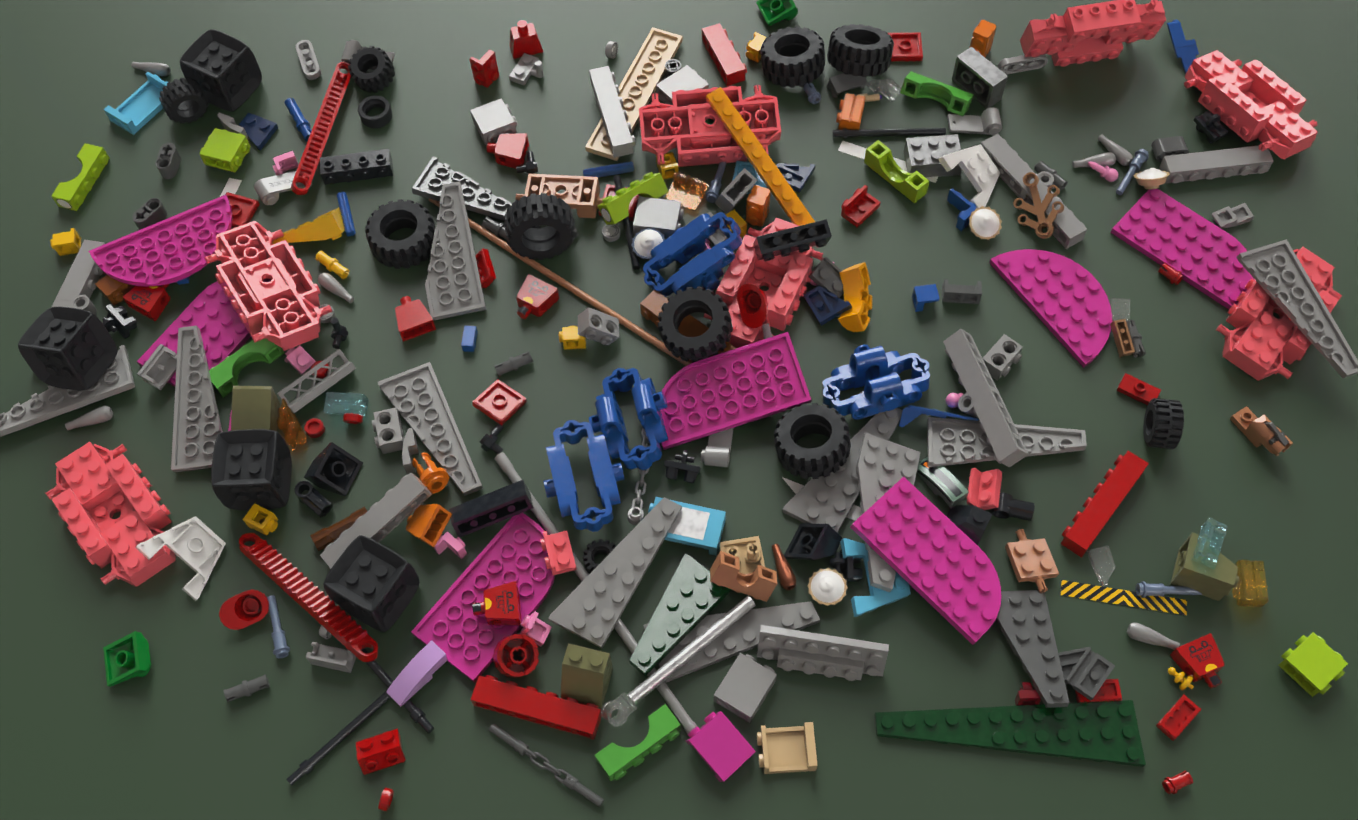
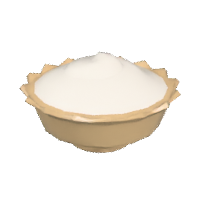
M1150 168L1143 172L1135 173L1133 176L1136 178L1138 185L1144 186L1145 189H1157L1159 185L1166 182L1170 173L1165 170L1161 171L1160 169Z
M981 206L971 212L969 226L971 232L976 237L987 240L995 238L1002 228V220L995 209Z
M820 568L818 572H813V576L809 578L807 585L809 588L808 593L819 604L826 606L836 605L846 596L848 589L846 585L847 580L836 569Z

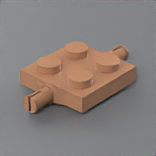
M1019 529L1016 531L1019 541L1007 543L1005 546L1018 582H1035L1039 593H1044L1048 590L1044 580L1056 578L1059 574L1045 538L1027 539L1024 529Z

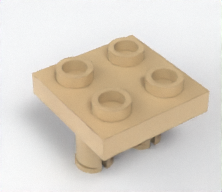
M759 536L719 542L720 551L739 557L740 573H752L757 565L765 567Z

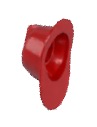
M751 283L744 284L738 289L736 296L741 318L747 327L758 328L766 320L767 297L756 285Z
M251 589L244 591L223 603L219 612L220 621L229 629H243L266 616L269 610V602L264 593L259 590Z

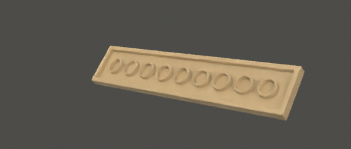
M652 27L621 82L618 97H622L624 105L622 109L627 112L628 120L626 122H630L632 133L640 120L639 108L648 105L650 102L651 94L656 91V84L661 82L666 72L665 63L674 58L683 41V36ZM601 118L585 149L587 152L617 161L619 157H613Z

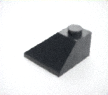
M330 442L312 461L304 478L319 488L346 496L363 462L333 442Z
M956 505L950 508L947 517L978 545L992 514L974 505Z
M800 523L784 557L786 559L816 560L832 556L838 550L840 541L843 538L829 524Z

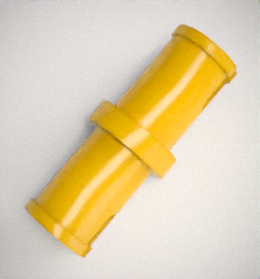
M322 250L316 254L315 260L323 264L329 272H334L341 279L347 278L350 270L342 266L336 258H331Z

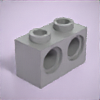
M588 307L578 315V335L600 342L603 345H610L619 338V319Z
M1005 334L983 357L991 377L997 381L1002 375L1005 377L1011 370L1010 366L1013 363L1017 364L1022 357L1020 353L1023 346Z
M397 408L373 412L375 420H372L374 432L377 431V437H374L376 447L380 448L383 454L402 450L404 435Z

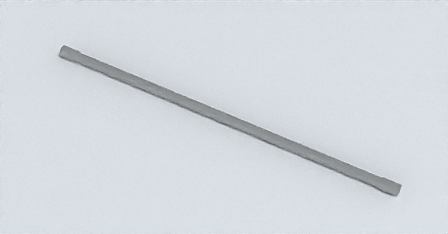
M499 453L495 457V461L511 482L515 483L522 480L505 453ZM530 492L534 507L531 510L548 535L559 533ZM573 552L577 569L574 572L582 582L589 574ZM619 618L614 629L633 654L638 643ZM654 668L647 676L650 677L657 670ZM664 681L656 688L688 735L697 725L692 721Z

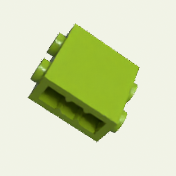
M215 128L212 134L209 135L204 147L201 148L200 156L207 166L236 173L239 166L242 165L244 157L250 151L251 146L245 135Z
M1313 632L1308 637L1302 635L1294 643L1297 647L1294 650L1289 648L1281 656L1284 660L1278 665L1313 697L1319 692L1322 695L1332 687L1329 682L1332 679L1335 681L1340 679L1345 674L1342 669L1348 663L1341 654L1331 649L1323 638Z

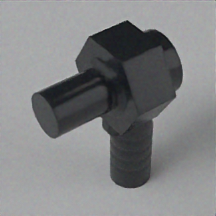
M532 151L527 152L528 161H526V165L516 166L517 173L527 172L528 174H535V172H538L537 161L535 162Z
M334 317L331 319L334 328L331 337L334 339L332 347L339 349L341 341L347 339L348 331L346 327L340 325L338 318Z
M498 423L490 435L486 434L480 441L482 444L481 448L486 452L491 449L496 454L501 453L504 449L496 444V440L504 426Z

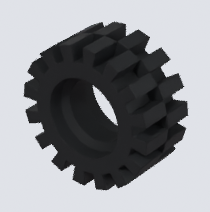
M599 539V542L596 543L594 540L592 545H587V550L584 549L583 561L588 573H591L598 566L594 562L595 555L601 552L609 555L615 548L613 542L610 544L607 539H605V542Z

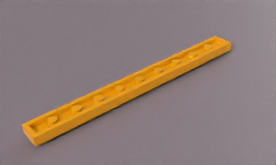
M719 87L707 94L706 100L792 223L801 226L815 222L723 89Z

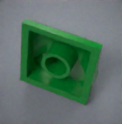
M759 0L756 2L768 26L783 19L791 20L798 13L793 0Z
M134 631L103 647L107 686H114L135 676L144 677L150 671L149 643L141 632Z

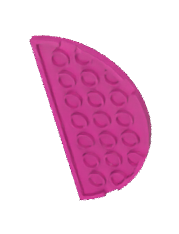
M223 195L92 249L89 253L105 274L119 282L145 287L177 282L204 268L207 265L204 257L215 254L216 235L231 230L232 209L227 195Z
M1035 249L1010 251L990 259L989 263L1083 368L1099 355L1111 332L1112 312L1104 289L1088 270L1062 255Z

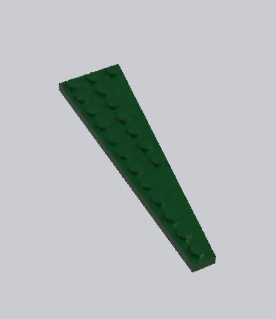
M1133 700L1069 703L1068 707L1046 708L1044 704L875 712L874 715L877 736L934 741L941 744H960V746L967 747L977 746L984 749L1036 755L1045 754L1054 757L1064 756L1079 760L1090 759L1097 762H1116V764L1140 767L1146 765Z

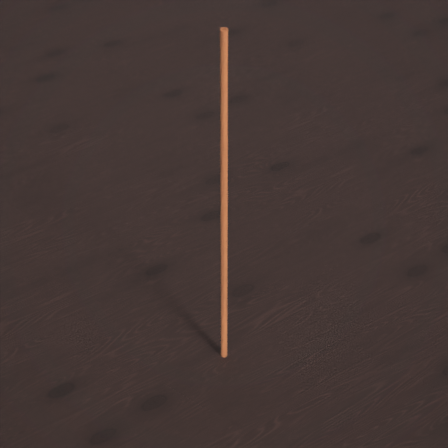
M429 199L431 203L440 208L439 201ZM468 218L469 226L473 230L596 309L618 318L621 325L685 366L693 363L690 359L686 362L682 361L681 357L676 358L662 341L535 260L529 259L526 256L522 257L518 253L516 254L508 246L507 242Z

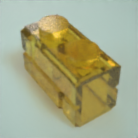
M1238 560L1235 565L1238 567L1237 576H1239L1237 586L1233 587V597L1237 598V605L1263 607L1269 601L1264 562Z

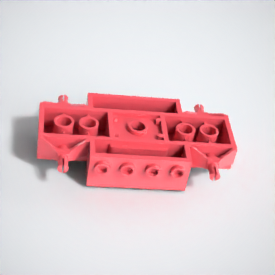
M1115 0L1068 7L1063 16H1057L1054 13L1051 14L1049 19L1031 20L1020 39V43L1025 57H1038L1048 54L1052 56L1054 66L1065 67L1074 63L1097 62L1106 58L1115 59L1123 50L1122 42L1129 44L1140 39L1150 40L1154 38L1166 21L1162 1L1151 0L1148 4H1136L1135 0Z
M1218 50L1193 60L1185 75V79L1188 81L1184 82V86L1186 88L1197 87L1202 92L1198 102L1212 114H1219L1221 116L1220 120L1248 143L1258 138L1262 142L1259 145V150L1270 149L1281 159H1286L1312 145L1318 133L1313 128L1317 126V121L1305 122L1299 117V113L1307 100L1276 76L1274 72L1266 68L1260 61L1253 60L1246 63L1241 70L1238 67L1242 65L1240 59L1231 62Z
M757 85L754 86V96L744 100L742 99L741 86L722 88L769 155L768 145L776 140H780L781 137L777 97L763 95L760 85H758V90ZM718 87L672 92V105L660 103L659 95L655 93L654 97L653 93L651 94V104L639 108L642 151L656 154L658 165H661L660 158L662 165L665 164L664 154L674 148H677L678 167L747 161L746 155L706 100V95ZM713 119L714 123L709 125L705 121Z
M775 218L774 222L759 231L750 227L747 232L748 235L745 234L742 244L735 254V259L730 263L715 293L722 298L728 307L733 326L729 343L734 347L739 348L764 340L762 326L758 328L747 327L741 318L736 296L738 289L744 284L751 283L758 288L762 286L769 288V290L763 291L767 297V316L763 324L769 323V326L782 331L785 330L787 325H791L793 320L792 314L798 310L800 305L799 299L804 297L807 291L806 285L811 281L809 275L812 273L813 258L821 260L824 253L809 247L810 249L805 252L797 250L789 256L782 257L778 255L774 256L775 258L772 260L764 261V259L758 260L753 243L756 239L754 237L798 227L799 225ZM704 314V318L712 320L710 315Z
M253 221L217 234L215 254L204 257L207 264L217 260L222 262V264L216 265V279L223 288L225 295L229 298L234 310L238 313L241 322L250 333L254 343L268 339V341L286 351L318 338L321 323L320 317L332 312L330 305L318 308L320 306L318 296L320 289L316 283L313 284L309 271L304 270L302 260L300 258L297 259L293 246H289L286 240L273 244L272 241L274 239L284 236L282 230L271 233L270 230L267 231L258 222ZM267 278L272 280L270 282H263Z
M1303 246L1299 250H1293L1331 314L1333 308L1342 297L1341 294L1332 288V271L1335 267ZM1251 278L1244 287L1247 290L1245 292L1242 291L1237 297V305L1233 304L1227 312L1230 315L1226 322L1236 329L1233 331L1229 330L1222 324L1216 329V331L1225 336L1223 357L1257 381L1277 373L1289 379L1293 372L1283 367V360L1289 365L1295 360L1300 361L1312 343L1259 283ZM1273 312L1277 313L1280 319L1275 318Z
M88 442L55 463L57 466V485L45 494L54 502L59 510V516L68 524L67 528L77 538L76 542L83 551L85 550L87 554L85 556L92 565L96 563L101 569L111 563L112 570L100 578L102 582L106 585L117 578L138 587L176 561L175 553L166 545L150 560L135 548L139 543L163 533L164 531H161V529L172 522L168 517L171 513L164 504H159L158 501L161 498L155 490L151 492L149 487L152 485L146 477L142 478L140 476L142 471L136 463L132 465L122 454L127 451L123 444L114 450H109ZM116 512H121L119 518L112 519Z

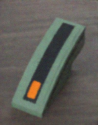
M928 457L918 463V475L937 497L941 496L950 508H953L967 498L969 491L944 466L928 467Z

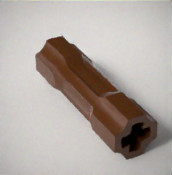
M365 506L330 527L311 534L310 537L318 551L336 541L343 531L349 529L355 523L357 518L363 516L367 512Z

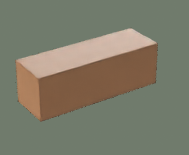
M1126 319L1113 321L1110 326L1119 357L1132 355L1135 350Z

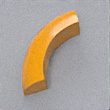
M865 262L851 266L839 273L843 284L844 301L850 302L852 308L842 313L838 320L844 328L852 332L864 331L870 321L868 311L872 309V296L868 292V285H871Z

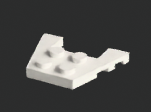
M980 144L940 157L938 160L947 172L952 170L957 164L960 166L978 192L970 202L974 203L977 208L981 206L986 207L1000 171Z
M195 516L147 541L139 543L135 548L150 560L166 545L197 573L182 588L184 592L196 601L200 597L226 543Z

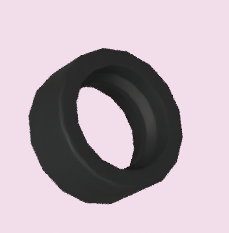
M370 96L365 98L358 106L361 121L366 127L381 128L392 119L390 104L384 97ZM373 108L385 109L378 116H366L367 112Z

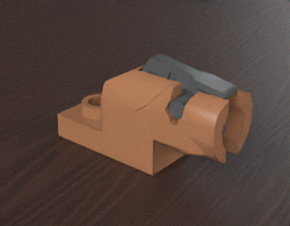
M1247 406L1230 418L1256 448L1263 444L1275 456H1279L1281 451L1284 453L1293 444L1285 433L1276 427L1265 414L1257 418Z

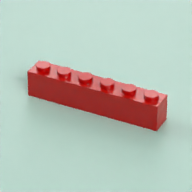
M1129 450L1124 456L1120 454L1114 462V465H1116L1115 469L1112 470L1110 468L1105 474L1104 479L1106 481L1104 484L1099 483L1093 492L1096 495L1093 498L1089 496L1083 504L1085 510L1083 512L1078 511L1072 520L1075 522L1072 527L1068 525L1063 531L1062 536L1064 539L1061 544L1082 558L1149 463Z
M491 675L478 677L470 699L474 706L594 740L602 718L601 709H598L599 707L595 704L587 703L583 705L574 698L567 697L565 700L558 698V695L552 692L544 694L538 692L534 687H519L517 683L512 681L504 683Z

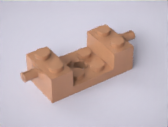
M528 174L525 194H516V200L518 201L521 197L525 195L528 197L533 193H536V195H541V193H546L549 196L550 194L555 195L557 199L561 198L571 209H577V214L580 218H596L598 205L603 203L602 200L604 199L599 197L600 186L598 177ZM559 190H565L564 193H557Z

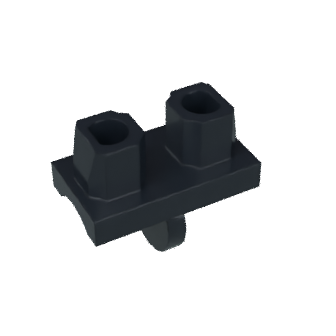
M1206 111L1204 114L1196 116L1193 120L1197 124L1196 129L1199 132H1205L1207 135L1206 140L1210 144L1217 142L1228 134V130L1219 122L1221 119L1219 114L1213 115L1210 111Z
M111 304L105 306L108 315L102 321L107 331H118L125 339L130 337L129 331L137 328L135 318L131 316L124 319L128 316L123 306L113 308Z
M684 450L683 455L675 454V460H680L681 463L665 460L664 466L666 467V478L677 480L678 471L681 470L686 471L684 482L694 484L697 475L701 474L700 466L687 464V462L694 463L695 457L688 456V450Z
M841 549L840 553H835V558L829 560V566L835 568L838 573L843 574V578L847 580L846 585L850 581H860L863 577L862 569L853 568V563H860L862 558H843Z

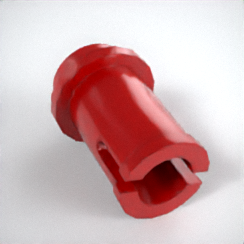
M1167 263L1162 265L1164 269L1160 267L1158 273L1169 279L1171 284H1179L1184 277L1181 275L1182 272H1177Z
M1185 770L1171 778L1166 777L1162 782V786L1166 793L1176 794L1177 790L1193 784V779L1190 773Z

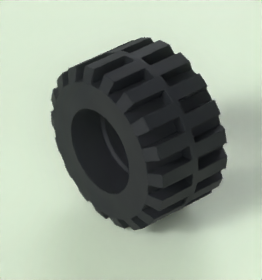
M365 46L362 50L359 49L356 54L352 55L353 59H350V65L348 66L349 73L363 91L366 90L371 93V90L374 93L378 92V90L383 91V88L388 87L389 82L393 81L392 77L395 76V68L388 55L380 47L376 46L374 48V46H369L367 48ZM377 66L373 72L366 73L369 68Z
M191 78L174 79L173 82H168L167 86H164L162 88L163 91L160 92L161 97L159 99L167 116L176 123L184 124L185 122L197 121L199 117L204 116L203 113L207 112L209 106L208 99L199 83Z
M1153 398L1149 402L1144 416L1143 434L1145 443L1148 447L1175 449L1181 440L1184 427L1182 404L1178 400Z

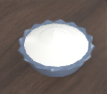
M647 227L646 229H641L632 238L633 243L631 246L633 247V252L642 259H652L650 253L654 247L665 240L664 235L655 228Z

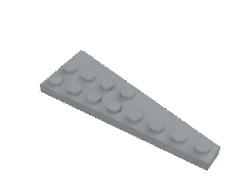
M1287 239L1240 253L1236 257L1343 379L1358 374V360Z
M197 326L178 328L171 470L173 472L212 468L215 441L218 434L223 432L200 328Z
M124 345L119 346L120 350H118L114 361L91 388L77 391L49 385L48 390L39 395L35 393L31 395L32 399L23 404L18 402L13 405L14 407L10 411L1 413L0 437L135 388L126 347Z
M425 363L379 381L378 385L393 406L397 408L398 412L441 467L447 471L449 477L463 495L466 496L483 489L431 363Z
M895 408L891 411L876 414L850 440V455L846 458V463L843 466H839L840 469L837 472H831L830 476H820L819 479L812 478L784 506L782 512L803 523L829 524L838 533L860 494L858 491L859 480L858 475H856V465L864 434L868 433L889 441L900 422L902 410Z
M928 417V467L996 460L993 448L987 443L986 438L988 437L979 425L980 421ZM1014 424L1029 455L1026 457L1083 451L1087 446L1085 430Z
M664 497L550 614L549 621L602 649L682 510V506Z
M812 601L751 609L667 678L665 682L667 683L758 647L761 625L799 631L819 623L820 618ZM726 613L707 615L658 664L659 667L667 663ZM648 623L643 625L644 630L646 629Z

